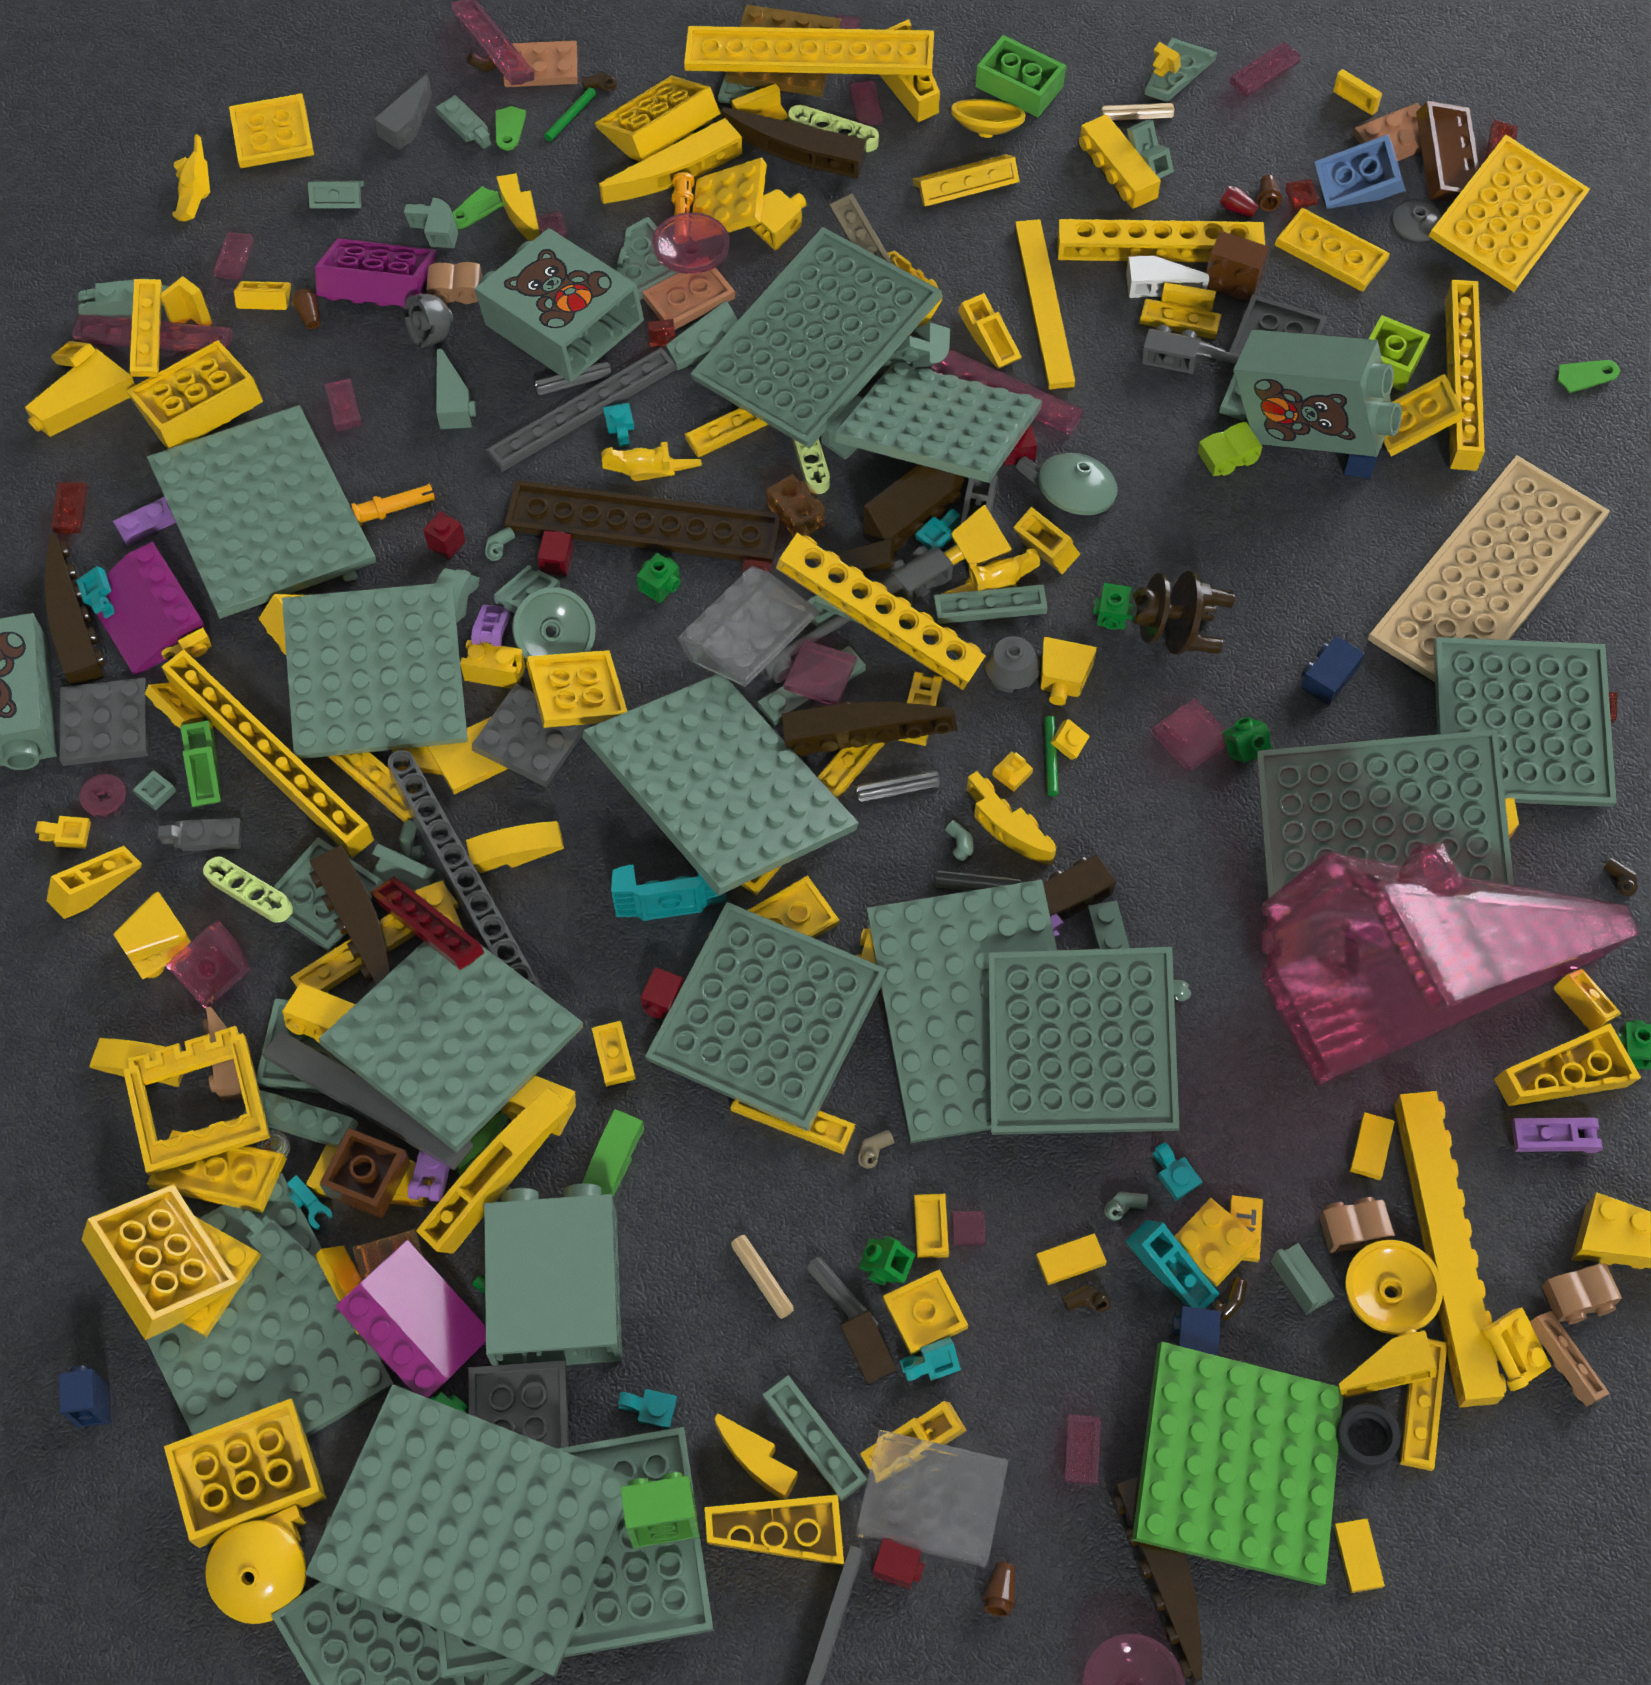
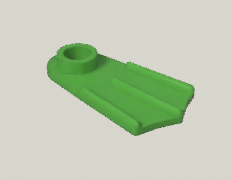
M513 106L496 110V143L499 148L509 151L518 145L526 117V110Z
M481 186L452 213L458 229H463L502 207L503 203L497 191Z
M1611 360L1559 365L1557 382L1563 385L1568 393H1572L1615 380L1619 376L1620 368ZM1603 370H1608L1611 374H1605Z

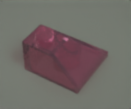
M219 920L207 927L165 965L205 1009L250 971L238 941Z

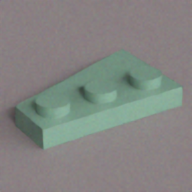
M1171 38L1168 47L1180 53L1181 67L1176 74L1168 71L1162 78L1153 73L1146 86L1145 95L1165 102L1170 101L1216 60L1217 52Z
M727 300L666 345L667 353L676 363L677 370L701 362L738 321Z

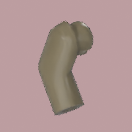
M889 1129L863 1140L858 1154V1162L863 1168L870 1169L875 1167L878 1162L880 1149L894 1144V1139Z

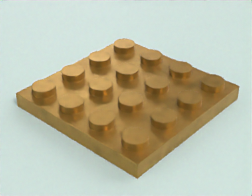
M746 4L740 27L840 29L841 19ZM727 71L726 83L765 88L776 83L780 91L822 97L829 73Z

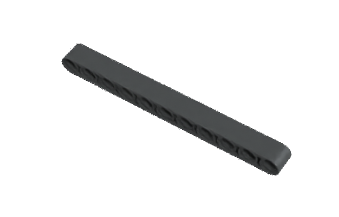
M404 750L395 751L388 759L391 781L481 945L497 958L505 953L511 954L513 956L511 959L500 960L543 992L411 753ZM400 766L408 767L406 770L402 771L396 769ZM412 789L421 790L420 792L415 794L409 793V791ZM424 812L434 813L429 817H424L421 815ZM437 835L446 836L443 840L434 839ZM457 858L460 860L455 864H450L447 862L449 859ZM463 882H471L473 884L467 888L460 886ZM478 905L486 907L485 910L480 912L473 910ZM491 929L499 931V933L494 936H489L486 934V932Z

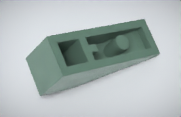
M437 349L436 414L440 429L472 428V417L477 415L475 400L471 401L469 390L444 351Z

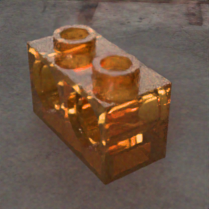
M793 474L766 489L767 506L773 513L781 514L782 524L793 537L797 533L802 536H808L824 526L825 508L820 500H815L810 495L807 485L803 481L799 482Z
M415 1229L353 1247L360 1277H367L407 1240L422 1255Z

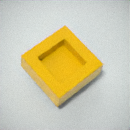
M1070 719L1062 722L1050 743L1070 760L1078 757L1090 736Z

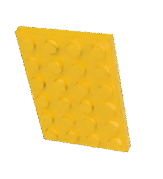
M1505 134L1431 230L1428 237L1509 290L1515 292L1582 202L1590 188Z

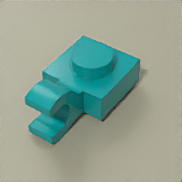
M629 403L603 407L608 434H617L619 447L629 446L628 431L634 430Z
M952 509L941 521L933 517L916 533V540L927 549L938 547L942 550L952 540L951 533L960 526L961 522L958 519L961 515Z
M96 566L76 580L83 602L92 606L95 614L102 611L104 618L107 619L115 613L112 603L106 597L112 590L104 569Z
M1166 1142L1155 1148L1156 1151L1152 1154L1164 1169L1159 1172L1158 1177L1175 1201L1202 1184V1180L1187 1159L1183 1157L1176 1161L1173 1151Z
M297 1175L287 1182V1186L291 1190L287 1196L298 1208L304 1205L308 1209V1220L312 1228L315 1230L320 1229L319 1224L315 1221V1216L318 1213L326 1214L329 1219L333 1217L331 1210L319 1202L317 1197Z
M950 1337L921 1347V1357L908 1356L899 1360L907 1381L915 1380L924 1374H927L930 1380L933 1381L961 1370L954 1343Z
M645 1389L643 1398L631 1393L621 1392L618 1409L639 1413V1424L669 1430L677 1396Z

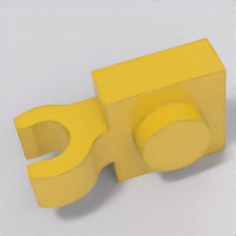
M201 628L178 640L179 644L165 648L161 654L166 659L169 656H176L184 649L191 657L196 658L205 654L208 648L212 646L205 630Z
M59 816L58 823L38 821L35 833L39 834L40 841L49 842L54 840L56 847L86 849L91 822L89 818Z

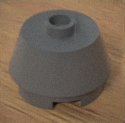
M1010 636L1000 640L989 651L985 659V671L992 684L1004 692L1013 693L1015 689L1029 688L1040 673L1041 666L1038 655L1032 645L1021 637Z

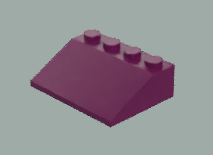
M337 238L315 266L317 296L325 297L328 300L348 299L353 303L374 302L379 306L392 304L400 305L404 308L408 297L426 293L429 265L435 262L437 249Z
M153 541L128 553L106 574L112 590L106 597L112 603L115 613L107 619L104 618L102 611L97 616L134 676L172 657L169 656L164 659L161 652L165 648L179 644L178 640L201 628L208 635L202 619Z
M408 1240L334 1306L411 1392L426 1398L430 1397L486 1342V1326Z

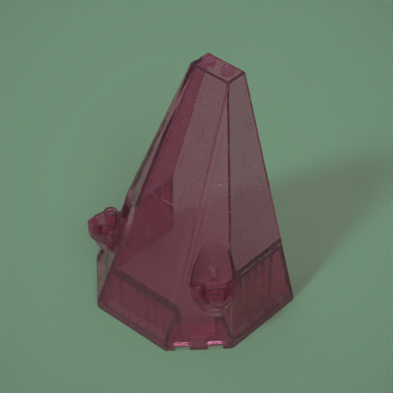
M1440 842L1435 844L1425 843L1414 848L1403 865L1330 852L1322 855L1262 903V914L1268 915V929L1262 931V952L1268 953V967L1262 969V980L1319 1087L1597 960L1637 937L1641 932L1626 905L1461 876L1456 871L1446 847Z

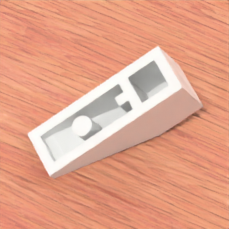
M1156 256L1128 258L1126 277L1129 298L1162 297L1165 282L1207 290L1209 274Z

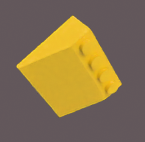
M671 75L595 122V125L629 158L641 162L649 156L668 148L681 138L689 137L700 126L710 124L713 118L720 115V111L711 87Z
M219 340L158 373V377H150L126 390L167 449L205 436L215 428L230 422L233 418L263 402L253 377Z
M174 1184L87 1220L81 1240L145 1340L174 1328L237 1286L238 1281Z
M292 1398L164 1446L189 1541L198 1548L216 1542L224 1532L240 1523L250 1520H264L295 1504L301 1509L327 1499L318 1468Z

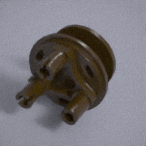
M1185 571L1176 581L1171 594L1169 579L1165 574L1156 573L1150 579L1147 587H1139L1134 592L1133 598L1136 603L1137 612L1131 621L1133 624L1140 625V633L1144 642L1155 643L1165 627L1166 645L1172 654L1180 655L1185 651H1200L1217 655L1221 653L1223 638L1201 635L1199 626L1201 619L1213 621L1215 616L1211 615V613H1216V605L1232 608L1235 602L1233 590L1212 588L1210 584L1201 583L1195 572Z

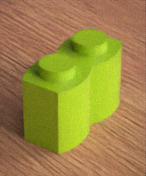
M1242 422L1231 426L1224 432L1212 434L1199 442L1198 454L1212 476H1226L1232 473L1238 466L1254 464L1260 457L1262 445L1248 423Z

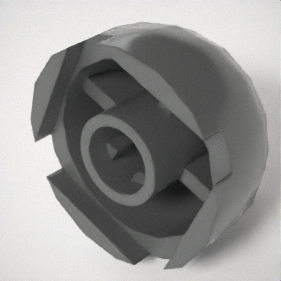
M417 294L407 298L404 309H409V317H405V324L415 344L420 342L422 344L421 348L430 347L442 342L448 336L453 321L450 308L438 296L431 294Z

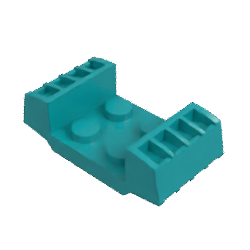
M633 864L619 867L612 872L611 893L616 917H638L643 921L701 913L706 906L726 901V892L718 896L698 872L697 877L679 876L674 880L663 882L651 880L643 885L636 884Z

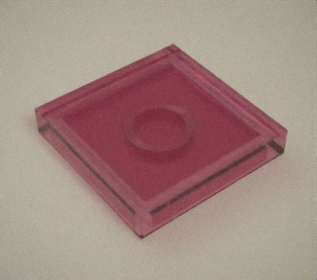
M804 639L784 683V690L829 705H837L856 665L857 656Z
M1196 698L1154 726L1151 732L1188 772L1225 747L1221 732L1226 729Z

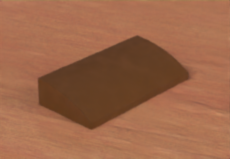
M1427 101L1416 111L1429 200L1454 201L1479 169L1470 108Z

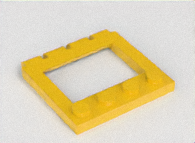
M236 1026L216 1031V1042L213 1043L209 1034L186 1040V1051L183 1052L179 1043L154 1050L156 1060L153 1061L149 1052L127 1058L129 1068L124 1069L123 1073L145 1171L148 1175L271 1138L247 1039L244 1033L239 1034ZM234 1059L247 1114L225 1122H217L196 1131L191 1130L167 1140L158 1141L145 1086Z

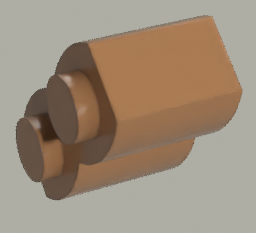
M462 262L455 265L450 263H434L429 265L427 294L438 296L445 304L454 301L463 304L478 302L474 288L478 286L483 277L480 264Z
M1366 1197L1355 1202L1356 1205H1344L1343 1202L1327 1205L1319 1219L1329 1253L1351 1251L1364 1248L1374 1242L1392 1240L1395 1235L1384 1200H1374L1373 1197Z
M1606 1263L1548 1279L1542 1286L1559 1322L1567 1320L1568 1324L1583 1321L1587 1318L1586 1314L1596 1312L1598 1316L1609 1314L1616 1310L1615 1305L1622 1299Z

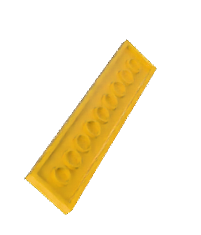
M688 26L684 66L685 71L932 75L934 31Z

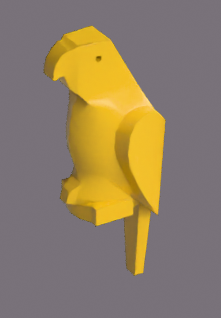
M198 134L194 137V151L191 156L174 162V168L177 170L176 177L179 178L177 188L179 199L176 211L172 212V214L178 221L185 222L194 219L201 200L205 199L210 193L208 165L204 159L202 141Z
M661 442L660 446L654 449L634 448L632 450L617 451L610 447L601 452L603 469L624 473L634 481L673 476L675 471L702 466L701 459H673L670 457L667 442Z
M1027 549V552L1022 555L1007 559H996L985 566H977L976 563L969 565L970 578L965 581V584L941 594L1016 587V582L1022 576L1040 566L1038 552L1036 549Z

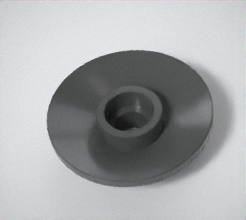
M1408 201L1395 209L1392 216V224L1396 232L1405 239L1424 242L1432 240L1428 235L1442 215L1437 208L1429 203Z

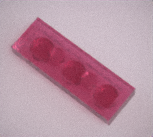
M1283 42L1230 77V84L1245 97H1248L1300 63L1301 55L1287 43Z

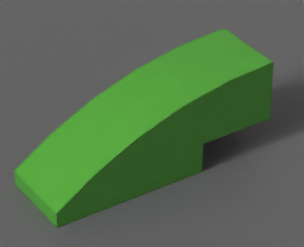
M208 720L181 725L184 746L183 757L192 807L221 803L220 772L213 724Z
M614 1110L598 1143L582 1184L598 1185L601 1187V1195L612 1194V1197H614L632 1161L631 1155L644 1131L642 1120L619 1110Z

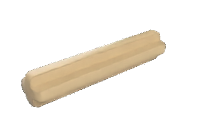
M1173 103L1109 105L1101 108V116L1107 114L1112 121L1172 118L1174 116Z
M745 1235L735 1238L731 1242L733 1250L778 1317L782 1319L790 1315L794 1311L792 1303Z

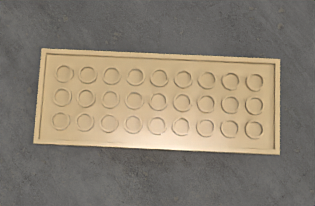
M1516 455L1372 630L1368 640L1435 682L1433 641L1436 637L1510 640L1607 518L1610 510Z

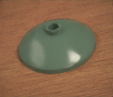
M1062 453L1050 457L1043 463L1038 475V484L1044 496L1058 508L1073 514L1095 515L1102 513L1112 506L1118 492L1116 480L1108 468L1098 460L1080 453Z
M559 587L542 588L528 595L516 609L512 622L514 642L518 649H522V655L526 660L528 656L590 652L595 640V621L588 605L577 594ZM547 627H551L554 630L553 636L546 634Z

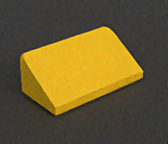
M241 281L234 290L236 308L286 310L289 303L291 283Z
M1583 969L1567 974L1554 986L1555 992L1590 1032L1609 1024L1621 1015L1616 1006Z

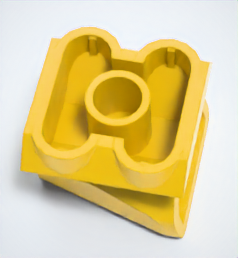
M159 892L151 895L113 933L142 979L159 976L166 965L172 961L181 962L185 960L191 950L195 948L187 937L184 928Z

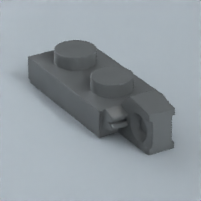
M240 818L182 820L175 822V826L166 825L159 826L158 838L161 844H173L175 848H181L183 851L241 848L242 821Z

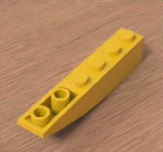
M726 118L712 123L699 132L691 134L676 144L670 145L668 148L599 183L601 201L603 204L629 200L674 187L672 178L680 172L689 173L694 178L702 176L741 155L742 136Z
M550 1088L543 1091L473 1161L416 1232L437 1252L454 1254L484 1217V1203H494L497 1201L501 1193L506 1190L570 1111L571 1107Z

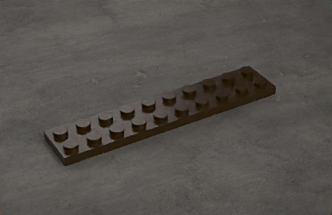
M516 480L504 525L505 528L510 527L513 532L543 535L544 531H562L571 534L572 539L773 565L781 525V514Z

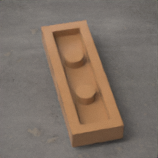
M1552 1311L1537 1316L1530 1321L1540 1344L1545 1347L1552 1357L1554 1366L1559 1372L1564 1374L1572 1386L1574 1395L1583 1401L1586 1407L1610 1394Z

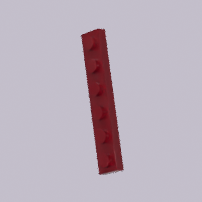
M395 876L370 892L376 903L457 969L462 970L466 966L471 965L485 953L479 942Z

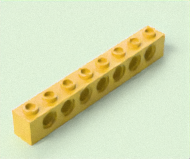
M1059 219L1057 233L1058 260L1128 261L1129 257L1156 256L1171 262H1209L1211 250L1220 231L1265 245L1264 222Z
M1452 280L1445 298L1447 379L1465 418L1449 426L1450 469L1477 471L1485 452L1478 281Z
M797 533L779 558L776 569L962 690H964L986 656L981 653V649L973 643L964 642L958 638V635L952 629L941 627L934 622V619L929 614L918 612L911 607V604L906 599L895 597L888 592L883 584L877 581L872 582L864 576L860 569L854 566L849 567L834 552L825 551L817 546V543L809 536H802ZM809 559L814 560L818 567L811 568L806 565L805 561ZM836 575L841 579V582L833 583L828 576ZM852 591H861L864 594L865 598H856L852 594ZM882 605L886 607L888 613H879L875 606ZM899 621L909 622L912 629L902 628ZM923 636L932 637L935 644L929 645L925 643ZM946 652H955L958 656V660L950 659L947 656Z

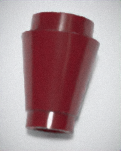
M1229 185L1220 201V204L1225 206L1224 209L1249 216L1250 218L1254 216L1259 207V204L1239 187L1236 186L1234 188Z

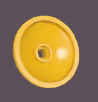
M988 99L962 100L954 103L951 108V114L957 122L985 138L1004 134L1019 127L1025 121L1026 116L1024 110L1015 105Z
M1382 1240L1364 1247L1355 1255L1346 1273L1345 1290L1353 1311L1368 1326L1383 1333L1398 1335L1405 1330L1415 1329L1418 1331L1435 1317L1442 1303L1443 1283L1436 1265L1422 1250L1403 1241ZM1385 1290H1393L1396 1297H1388L1385 1294Z
M250 1520L230 1528L218 1538L208 1555L205 1576L209 1594L223 1613L243 1623L260 1624L272 1621V1614L301 1595L306 1581L305 1573L307 1569L303 1550L289 1531L270 1521ZM245 1572H251L254 1575V1582H248L245 1579Z

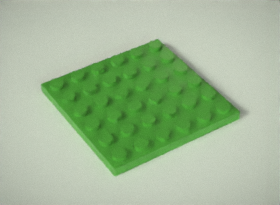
M1165 1342L1157 1344L1132 1540L1318 1586L1325 1585L1338 1457L1336 1435L1337 1425L1341 1420L1343 1395H1340L1339 1387Z

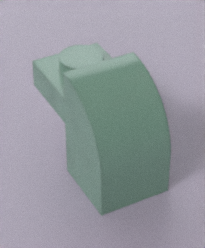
M1147 119L1127 129L1130 143L1159 179L1174 172L1169 148L1158 145L1152 120Z
M432 198L431 206L406 204L404 214L410 228L424 229L430 247L455 248L458 226L449 205L445 201Z
M931 322L913 330V337H907L893 354L902 356L905 360L913 361L914 369H925L939 363L946 358L949 352L950 328Z
M445 568L439 575L436 583L452 582L457 623L465 617L468 595L478 588L480 577L473 576L466 570L454 571Z

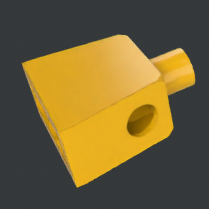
M777 189L763 195L760 223L749 227L776 251L800 229L802 225L801 209L807 205L806 200L800 193L789 198L781 190Z
M983 505L951 533V538L956 545L943 553L953 565L965 559L968 566L974 563L980 566L1010 554L1012 548L987 507Z
M1044 637L1041 656L1040 688L1051 692L1049 701L1052 704L1064 705L1067 695L1073 697L1080 696L1094 665L1097 647Z

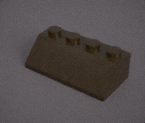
M918 464L864 505L863 537L871 544L890 539L894 543V551H898L906 540L913 535L916 536V533L933 517L939 519L945 510L962 501L965 490L964 477Z

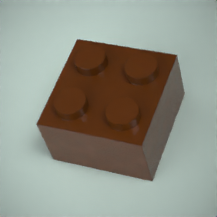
M1220 231L1209 257L1206 274H1209L1207 288L1239 300L1250 302L1252 294L1256 295L1262 282L1270 247Z
M348 1128L319 1184L326 1196L383 1219L411 1162L405 1150Z

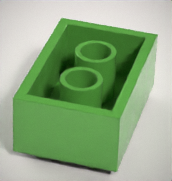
M1002 35L977 65L976 88L1039 117L1064 87L1066 65Z
M681 1472L668 1473L662 1476V1480L648 1482L647 1478H638L628 1481V1486L620 1487L625 1527L633 1549L700 1537L695 1499L689 1475L682 1476Z

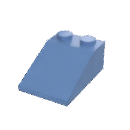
M1388 134L1315 161L1327 209L1381 200L1406 191L1395 149Z

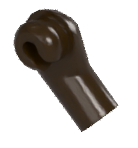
M491 50L490 54L485 57L470 52L466 62L482 72L488 73L500 66L502 57L495 50Z
M604 72L581 79L584 91L589 87L599 88L606 92H612L617 88L615 77Z
M1611 857L1603 869L1616 877L1620 894L1626 897L1634 895L1638 889L1635 872Z
M1239 1277L1233 1278L1226 1303L1220 1300L1214 1301L1211 1310L1221 1311L1220 1321L1229 1320L1243 1304L1247 1289L1246 1280Z
M1085 1286L1062 1297L1063 1305L1068 1312L1081 1306L1096 1312H1106L1111 1306L1108 1295L1091 1286Z

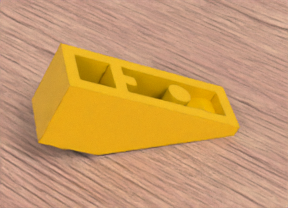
M121 846L51 876L46 901L64 919L92 907L139 870L142 863L125 846Z
M1410 1329L1399 1333L1398 1337L1392 1338L1339 1383L1340 1395H1343V1399L1436 1377L1437 1366L1426 1332H1417L1415 1329Z

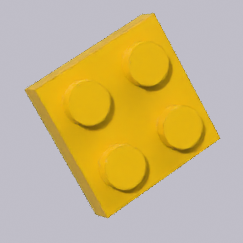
M1212 1198L1174 1236L1208 1280L1216 1287L1259 1242V1238Z
M940 1269L883 1296V1301L911 1356L920 1352L921 1347L968 1329V1323Z

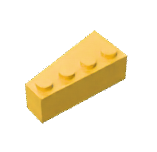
M908 19L886 30H911V23ZM879 74L917 122H921L939 113L940 90L933 74Z
M1610 1023L1504 1070L1494 1080L1508 1106L1625 1088L1639 1080L1641 1076Z
M1596 1192L1586 1204L1571 1260L1581 1262L1584 1260L1597 1261L1598 1264L1606 1263L1607 1265H1629L1631 1268L1636 1269L1651 1268V1212Z
M838 1495L704 1507L707 1543L709 1545L840 1566L844 1565Z

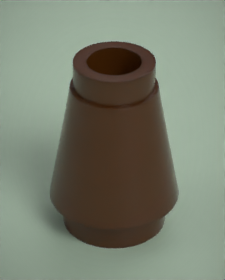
M1265 175L1260 179L1257 203L1263 211L1271 212L1276 210L1281 204L1282 195L1275 178L1272 175Z
M311 289L296 291L293 294L292 304L307 329L318 328L321 322L317 295Z
M1006 1562L996 1563L982 1598L983 1603H985L984 1610L987 1613L1007 1617L1010 1615L1011 1609L1015 1608V1566Z

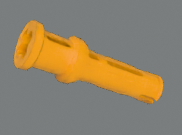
M680 172L672 178L674 192L671 199L675 205L673 242L676 245L684 246L687 242L689 243L690 206L694 202L692 187L695 184V178L689 173Z
M429 483L425 486L381 499L380 496H374L368 502L357 505L354 502L351 503V508L359 525L362 526L364 522L376 518L383 520L388 513L434 501L435 497L434 493L422 495L432 490Z

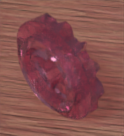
M102 774L89 779L83 785L79 799L85 811L94 817L96 815L106 817L111 812L117 813L121 804H125L127 791L125 785L118 777ZM107 792L111 798H104L100 802L97 795H104Z

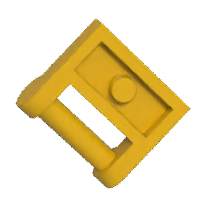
M1523 1307L1511 1310L1481 1330L1485 1340L1490 1341L1508 1377L1506 1383L1510 1391H1516L1527 1386L1529 1381L1552 1367Z

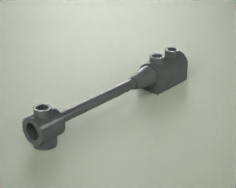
M1159 325L1156 330L1149 329L1143 348L1142 364L1193 374L1196 363L1225 362L1236 364L1240 354L1225 352L1226 350L1204 342L1201 338H1197V334L1192 330H1184L1180 335L1171 333L1170 327L1166 325Z
M921 546L912 554L913 560L907 564L903 560L896 561L894 567L890 568L892 573L881 584L895 597H902L912 604L952 579L953 563L938 547L927 550L924 546ZM837 615L785 648L779 642L772 646L768 642H763L755 650L756 656L753 658L755 666L767 681L773 679L776 683H781L793 673L790 657L850 620Z

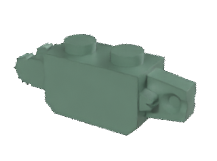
M134 279L95 283V289L79 292L78 300L81 304L79 305L78 313L84 317L101 316L102 321L107 323L132 321ZM162 285V292L166 290L169 286Z

